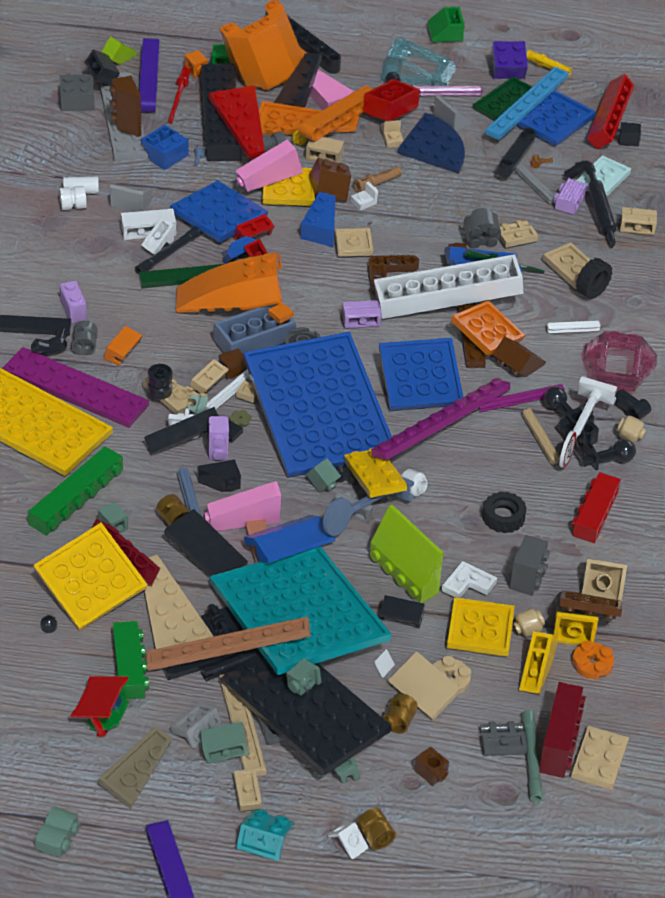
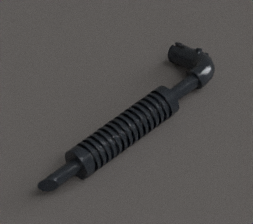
M576 162L575 165L564 171V175L567 179H573L584 171L589 175L590 183L588 184V190L601 233L607 235L610 247L613 248L616 243L614 236L616 225L601 180H597L596 169L592 162Z

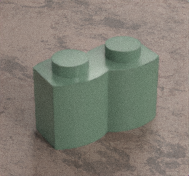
M53 806L36 836L35 849L59 858L64 852H68L71 845V837L73 834L77 835L80 828L78 814Z

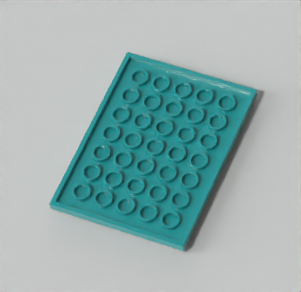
M321 546L270 563L258 562L210 576V584L244 630L303 617L309 618L310 637L258 648L277 675L287 673L303 659L316 664L391 641L390 631Z

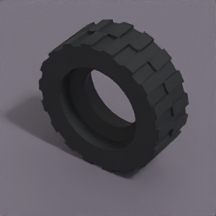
M600 258L591 259L578 274L576 280L577 291L590 299L600 296L612 278L613 269L611 265Z
M502 491L493 493L484 501L482 519L491 530L512 533L524 525L527 510L526 503L520 496L518 497L514 493ZM507 508L512 510L514 515L510 517L499 516L495 513V509Z

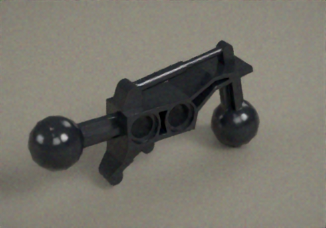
M558 386L550 387L544 394V402L550 409H558L564 415V418L559 422V431L563 432L567 438L569 432L574 430L588 399L584 405L572 409L567 403L565 390ZM592 410L581 434L576 439L582 446L583 454L576 442L574 446L582 460V465L590 464L596 471L599 468V463L612 459L620 462L631 461L636 454V447L629 439H620L615 442L613 448L596 452L593 445L598 442L599 428L594 424L595 417L592 415Z

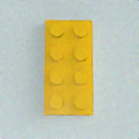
M373 448L361 452L354 451L344 455L345 464L370 498L407 491V483L390 460L386 461L373 457L371 452Z

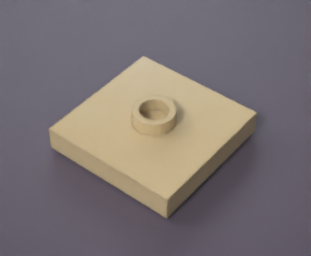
M370 228L335 229L338 256H373L374 250Z

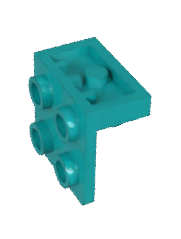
M253 810L241 824L236 849L279 861L285 837L294 827V822L285 816L270 815L265 810Z

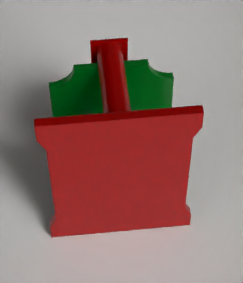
M90 676L88 685L77 707L70 716L72 718H89L86 724L91 726V730L97 731L96 737H105L108 730L114 726H119L130 703L129 700L125 699V694H119L123 685L127 683L128 676Z

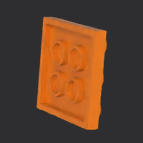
M489 301L455 314L451 319V322L487 356L494 353L504 336L516 342L522 341L525 337V334Z

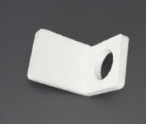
M355 822L342 824L327 834L328 838L339 837L350 859H354L368 849Z

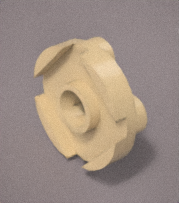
M445 656L442 660L433 664L444 675L454 676V678L450 677L449 679L461 688L462 691L459 694L468 689L471 669L466 664L454 659L452 656Z

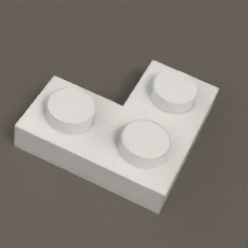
M462 561L442 585V591L453 597L461 598L470 587L487 595L496 585L497 577Z

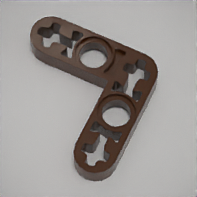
M381 255L370 257L368 270L372 293L376 295L374 279L387 277V272H415L419 269V258L415 255Z

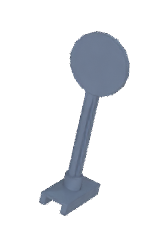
M402 477L407 483V491L387 495H394L406 501H411L414 499V495L410 494V487L414 485V481ZM386 495L372 498L366 496L353 504L345 498H336L331 502L324 514L323 528L325 532L332 536L339 535L347 527L354 512Z

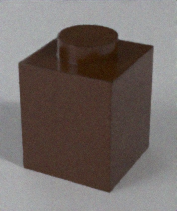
M239 348L219 355V363L229 369L225 374L227 380L239 376L247 369L243 354Z

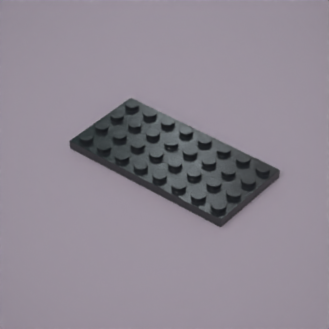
M259 653L220 678L221 683L323 775L331 772L392 731L391 724L319 663L314 665L320 669L321 683L319 685L315 683L311 689L302 695L294 693L289 689L287 674L277 675L262 653Z

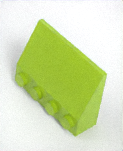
M390 505L371 541V559L377 562L387 574H390L396 580L399 586H402L418 602L423 603L439 594L444 552L397 508Z

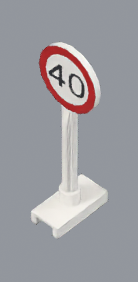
M581 377L578 394L588 397V401L574 430L569 432L564 442L560 456L561 468H565L568 465L576 439L581 434L595 404L598 401L614 405L616 401V386Z

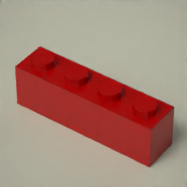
M599 472L596 479H592L589 488L590 492L586 491L583 502L585 503L580 504L577 513L579 516L574 517L571 528H574L573 537L596 543L619 493L620 478Z

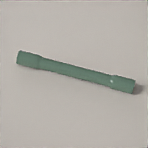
M525 710L522 713V720L527 742L530 799L532 802L538 803L543 800V789L540 780L535 713L532 710Z

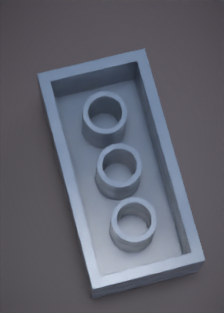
M278 304L259 307L215 322L213 339L224 353L239 348L243 354V352L285 343V337L289 335V331L296 328V322L293 318H290L279 324L270 317L268 309Z

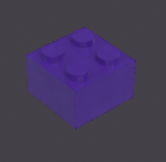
M493 41L491 49L493 79H510L513 76L517 79L526 78L528 65L525 41Z

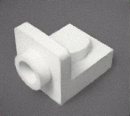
M370 182L365 183V190L352 195L350 201L359 210H363L377 204L378 190Z

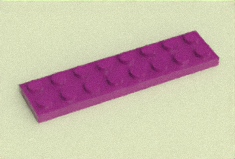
M24 347L2 368L57 398L128 428L149 406V400Z

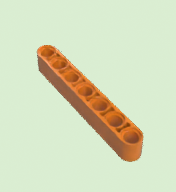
M365 85L307 119L300 125L299 134L310 140L317 141L363 113L364 93L373 88Z

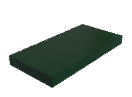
M513 76L472 104V109L495 121L529 91L532 86Z

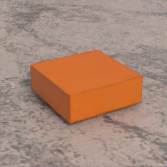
M280 303L268 309V315L281 324L294 317V311L284 303Z

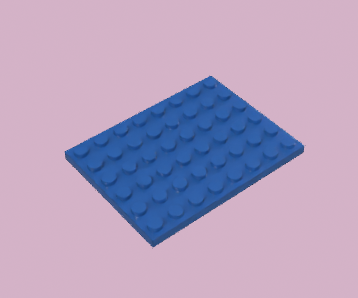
M350 332L243 352L245 364L287 477L306 474L326 458H328L334 468L336 466H345L344 455L354 451L369 450L378 446L379 443L392 438Z

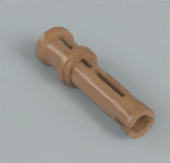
M395 166L375 175L368 174L365 178L355 179L353 181L354 190L356 193L364 191L365 183L367 182L376 187L380 183L400 177L402 171L399 166Z

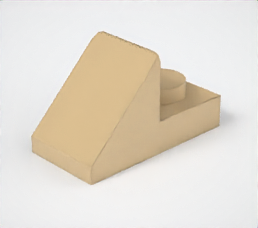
M401 120L386 121L380 125L387 148L399 147L402 144Z

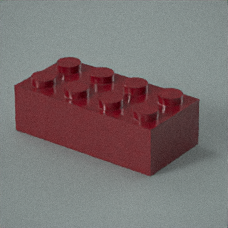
M558 682L540 764V773L564 778L566 770H571L573 758L570 757H573L575 752V741L578 738L586 696L582 695L584 688L582 686Z

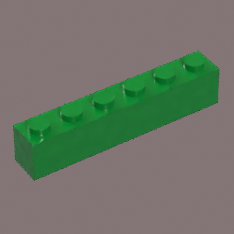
M104 446L28 511V525L46 536L56 530L64 520L70 518L72 513L81 508L91 497H94L100 489L107 486L115 476L121 474L123 471V456Z

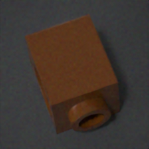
M431 746L416 757L414 771L430 785L434 786L439 781H444L448 776L449 761Z

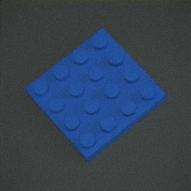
M554 90L516 125L523 129H534L537 137L557 146L596 116V111Z
M218 180L170 205V209L174 210L175 215L194 227H199L202 232L220 243L235 234L237 225L264 214L268 217L267 210Z
M452 338L379 343L390 410L449 406L455 400L463 398Z

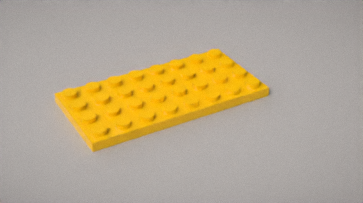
M0 368V441L66 476L113 433L112 426Z

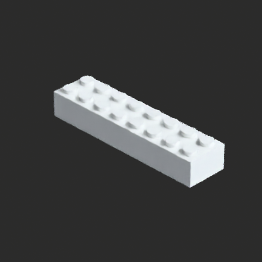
M515 254L374 279L376 299L379 300L382 319L524 294L523 277Z

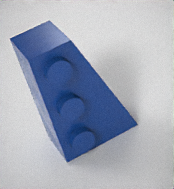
M322 192L318 193L301 222L300 239L333 247L336 196Z

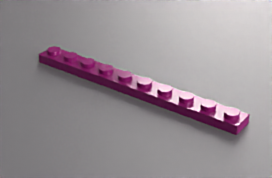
M499 378L491 380L488 384L480 386L479 389L468 393L461 399L455 400L454 403L443 407L442 410L431 414L426 419L418 421L417 424L406 428L403 432L393 435L392 438L385 442L379 443L378 446L371 449L372 456L387 461L509 391L510 383Z

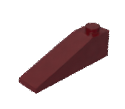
M96 519L91 528L102 523L147 585L152 587L160 567L135 548L133 543L126 540L115 527Z

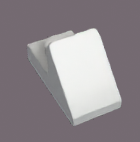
M161 217L141 246L155 255L166 242L168 244L174 242L175 225Z

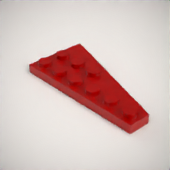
M255 85L209 93V100L248 159L264 154L265 147Z

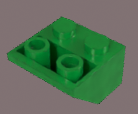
M460 6L443 7L427 21L432 42L463 41L465 24Z

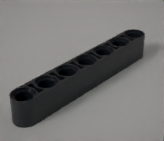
M287 15L299 47L307 53H320L322 56L320 67L330 74L339 73L341 55Z

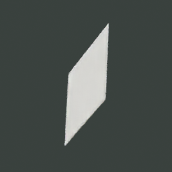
M387 649L374 662L382 678L395 665Z

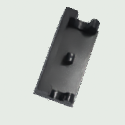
M385 595L380 611V620L384 621L385 617L415 623L416 628H420L425 604Z

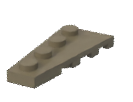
M155 726L99 778L98 783L131 809L171 744L172 738Z

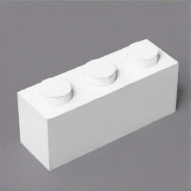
M163 209L121 213L123 239L146 238L161 217L175 225L174 236H176L174 210Z

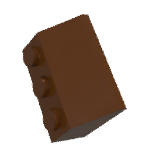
M132 76L112 79V86L109 87L112 100H110L112 110L110 119L112 124H115L117 130L138 137L142 136L141 94Z

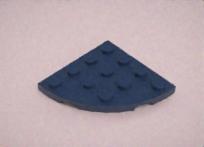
M424 113L399 146L397 154L459 174L464 164L465 147L459 134L449 124L433 114Z

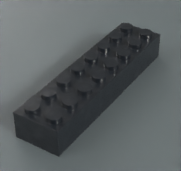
M201 64L207 162L241 161L240 145L209 100V93L236 88L234 64Z

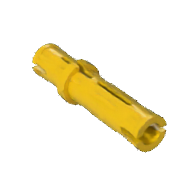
M528 50L526 53L527 60L537 63L540 67L543 66L550 70L557 67L569 72V76L572 73L571 67L546 57L545 54H538L532 50Z

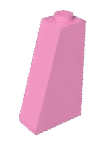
M318 70L309 96L321 110H324L354 91Z
M285 140L235 170L238 177L236 178L238 185L244 187L249 192L301 174L303 170L296 148L288 140Z
M271 482L208 503L207 512H204V519L216 531L245 527V522L265 519L266 524L280 523L281 493L278 482Z

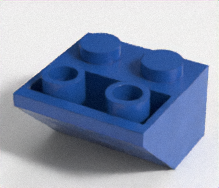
M163 125L141 138V143L151 161L163 170L189 156V139L167 125Z

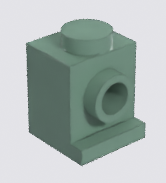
M305 659L301 660L286 673L289 689L299 695L311 689L315 683L318 685L321 683L319 667Z

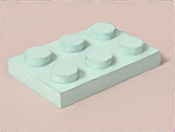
M603 155L593 164L596 169V178L602 181L606 196L631 174V168ZM585 172L576 181L586 183V191L589 192L588 184L590 183V178Z

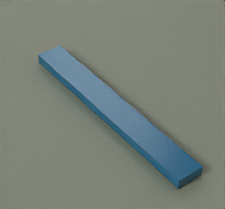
M554 67L487 127L485 134L500 140L568 78L569 72Z

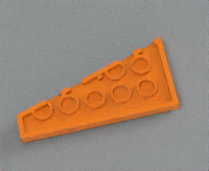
M262 101L259 108L262 135H272V133L280 131L284 135L293 134L299 130L300 125L322 110ZM356 116L330 133L356 132L359 116Z

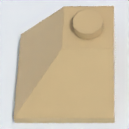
M587 558L582 593L622 600L627 565Z

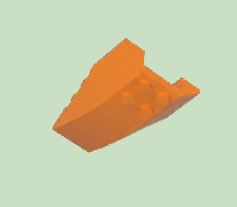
M274 252L247 257L213 268L177 287L176 312H200L201 309L215 311L216 308H224L225 311H232L233 308L249 310L282 303V290L278 281V269H282L281 254Z

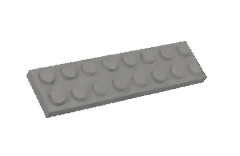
M122 72L118 75V78L132 76V74ZM99 82L114 161L148 159V154L141 143V138L144 137L142 121V136L138 137L117 130L115 124H112L110 114L112 113L110 107V100H112L109 90L110 86Z

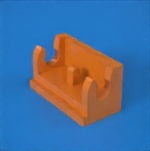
M125 325L106 347L104 360L120 365L122 362L115 357L124 360L131 349L139 344L138 341L142 339L143 335Z

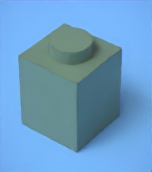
M328 458L306 474L319 492H322L324 489L331 490L337 485L335 481L341 477Z
M116 502L103 506L98 510V520L115 527L119 533L128 530V515Z

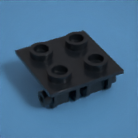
M210 604L207 606V614L201 615L213 637L244 630L228 607L219 609L217 605Z

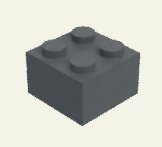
M88 74L60 75L61 111H95L93 76Z
M525 535L513 562L511 590L533 596L535 589L540 588L542 583L541 575H545L548 564L545 563L550 555V550H547L548 541Z

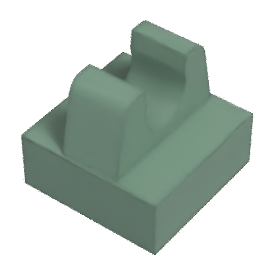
M190 395V398L194 399L196 403L194 406L187 405L186 407L196 414L205 411L209 398L202 395Z

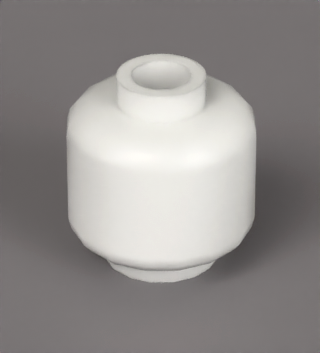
M407 469L401 474L402 477L414 481V485L410 487V494L414 495V497L426 491L428 482L422 472Z

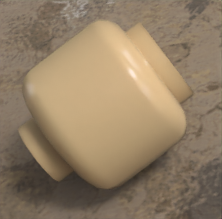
M627 416L621 419L617 432H619L620 438L629 439L636 443L638 439H643L646 429L643 428L644 422L642 420Z
M533 608L518 613L515 617L516 622L513 623L517 634L522 633L525 638L531 637L533 631L542 632L543 625H545L540 611H536Z

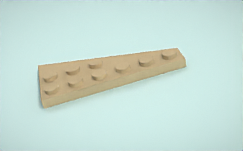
M159 556L149 557L160 567L152 587L147 585V588L144 589L155 649L213 637Z

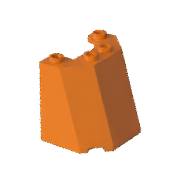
M271 0L265 5V10L269 15L242 29L235 23H227L219 28L230 64H234L235 74L245 87L255 85V87H262L263 90H269L290 78L303 57L285 9L278 0Z

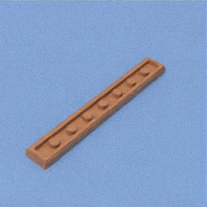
M308 617L149 650L146 651L147 669L150 671L310 637V621Z

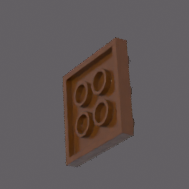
M562 590L560 606L565 611L575 612L576 609L584 610L583 613L595 616L596 613L604 614L605 618L616 619V616L621 617L622 600Z

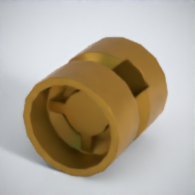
M174 494L163 497L156 507L157 513L169 526L190 512Z
M398 693L392 697L389 707L383 716L391 724V732L402 734L408 730L412 718L418 709V704L414 698L404 693Z
M380 808L368 809L359 816L357 826L363 835L367 836V841L372 849L381 850L390 845L396 838L395 830L387 822Z

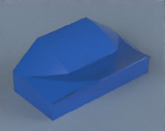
M245 236L232 242L229 248L222 252L224 264L246 255L247 252L244 246L256 239Z

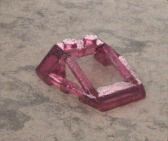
M605 331L585 344L583 356L588 361V367L593 371L594 379L616 386L617 389L636 391L643 383V379L646 376L648 377L650 371L654 370L657 365L656 352L642 336L636 334ZM608 347L635 351L632 375L605 371Z

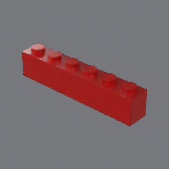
M626 74L609 82L587 138L596 149L613 142L635 86Z

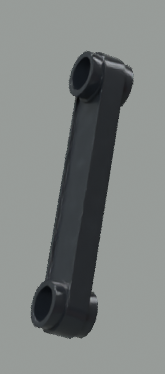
M524 128L501 159L498 166V174L500 176H511L535 141L536 131L534 129Z

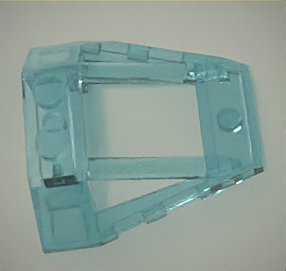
M396 38L386 56L381 81L386 82V75L389 72H397L400 75L401 82H411V85L427 83L428 86H448L457 65L451 60L413 42ZM413 51H416L438 62L439 65L433 74L405 60V58L411 57ZM403 65L424 77L401 75V66Z

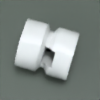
M75 186L73 190L69 187L59 188L62 211L71 210L72 207L76 209L86 208L84 186Z

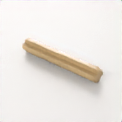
M524 409L522 416L549 462L553 465L555 463L558 464L560 456L532 409Z

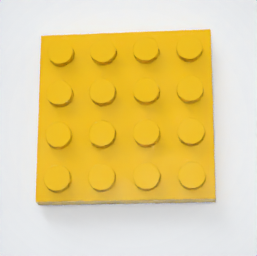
M102 523L94 526L33 565L37 574L79 631L147 588L145 580Z

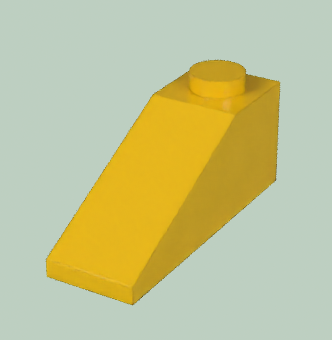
M533 631L519 691L540 695L552 666L558 643L554 635Z

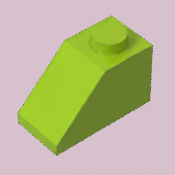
M111 36L101 51L109 55L113 63L116 62L120 65L138 54L137 51Z

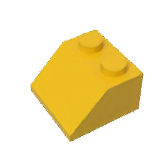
M556 611L553 635L557 642L562 644L581 646L583 641L594 643L598 616Z

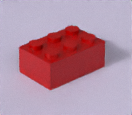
M392 79L364 93L363 112L368 113L372 117L381 118L385 122L393 121L419 107L420 89Z

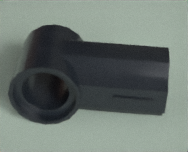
M619 389L616 392L615 404L624 409L627 416L640 420L651 413V405L647 400H638L623 389Z

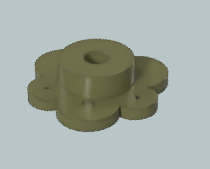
M246 410L234 411L233 415H230L229 420L237 425L246 426L249 424V420H251V415Z

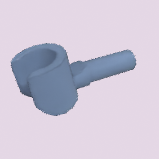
M198 145L195 146L196 159L194 166H198L200 159L205 156V146L202 149H199Z

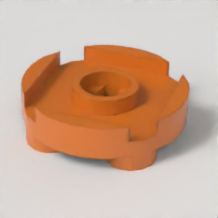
M583 641L581 646L577 647L573 653V667L577 668L579 675L588 679H599L603 675L606 677L613 669V650L598 643ZM590 659H595L597 661L592 663L590 662Z

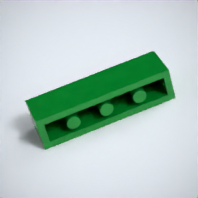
M138 621L114 622L113 640L117 676H128L129 678L119 694H125V699L145 698V689H149L148 676L144 677V673H147L146 660L142 661V657H145V646L140 645V641H143V629L138 628Z

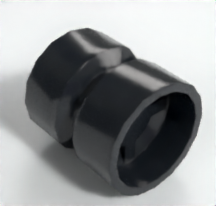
M154 364L148 369V393L152 398L166 399L172 394V369L166 364Z

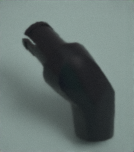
M58 328L55 337L49 340L36 338L31 344V350L44 356L62 353L67 347L66 337L68 331H65L64 328Z

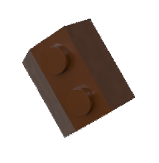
M317 158L309 173L315 195H318L319 192L336 196L335 200L347 202L351 182L349 166L344 163Z
M506 336L503 337L493 353L498 358V363L504 367L510 366V371L517 376H520V374L529 376L546 363L545 360L526 347Z

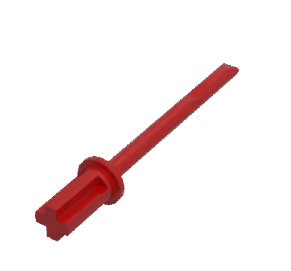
M186 65L183 66L180 76L176 80L179 87L168 119L170 124L174 120L183 87L189 85L188 79L191 68H187Z

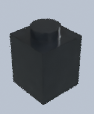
M621 122L620 129L616 131L619 145L639 147L641 124Z

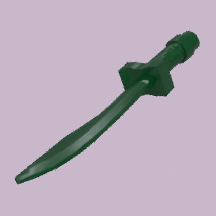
M466 249L464 252V256L472 259L486 260L498 257L496 253H481L473 249ZM518 264L522 269L545 273V270Z

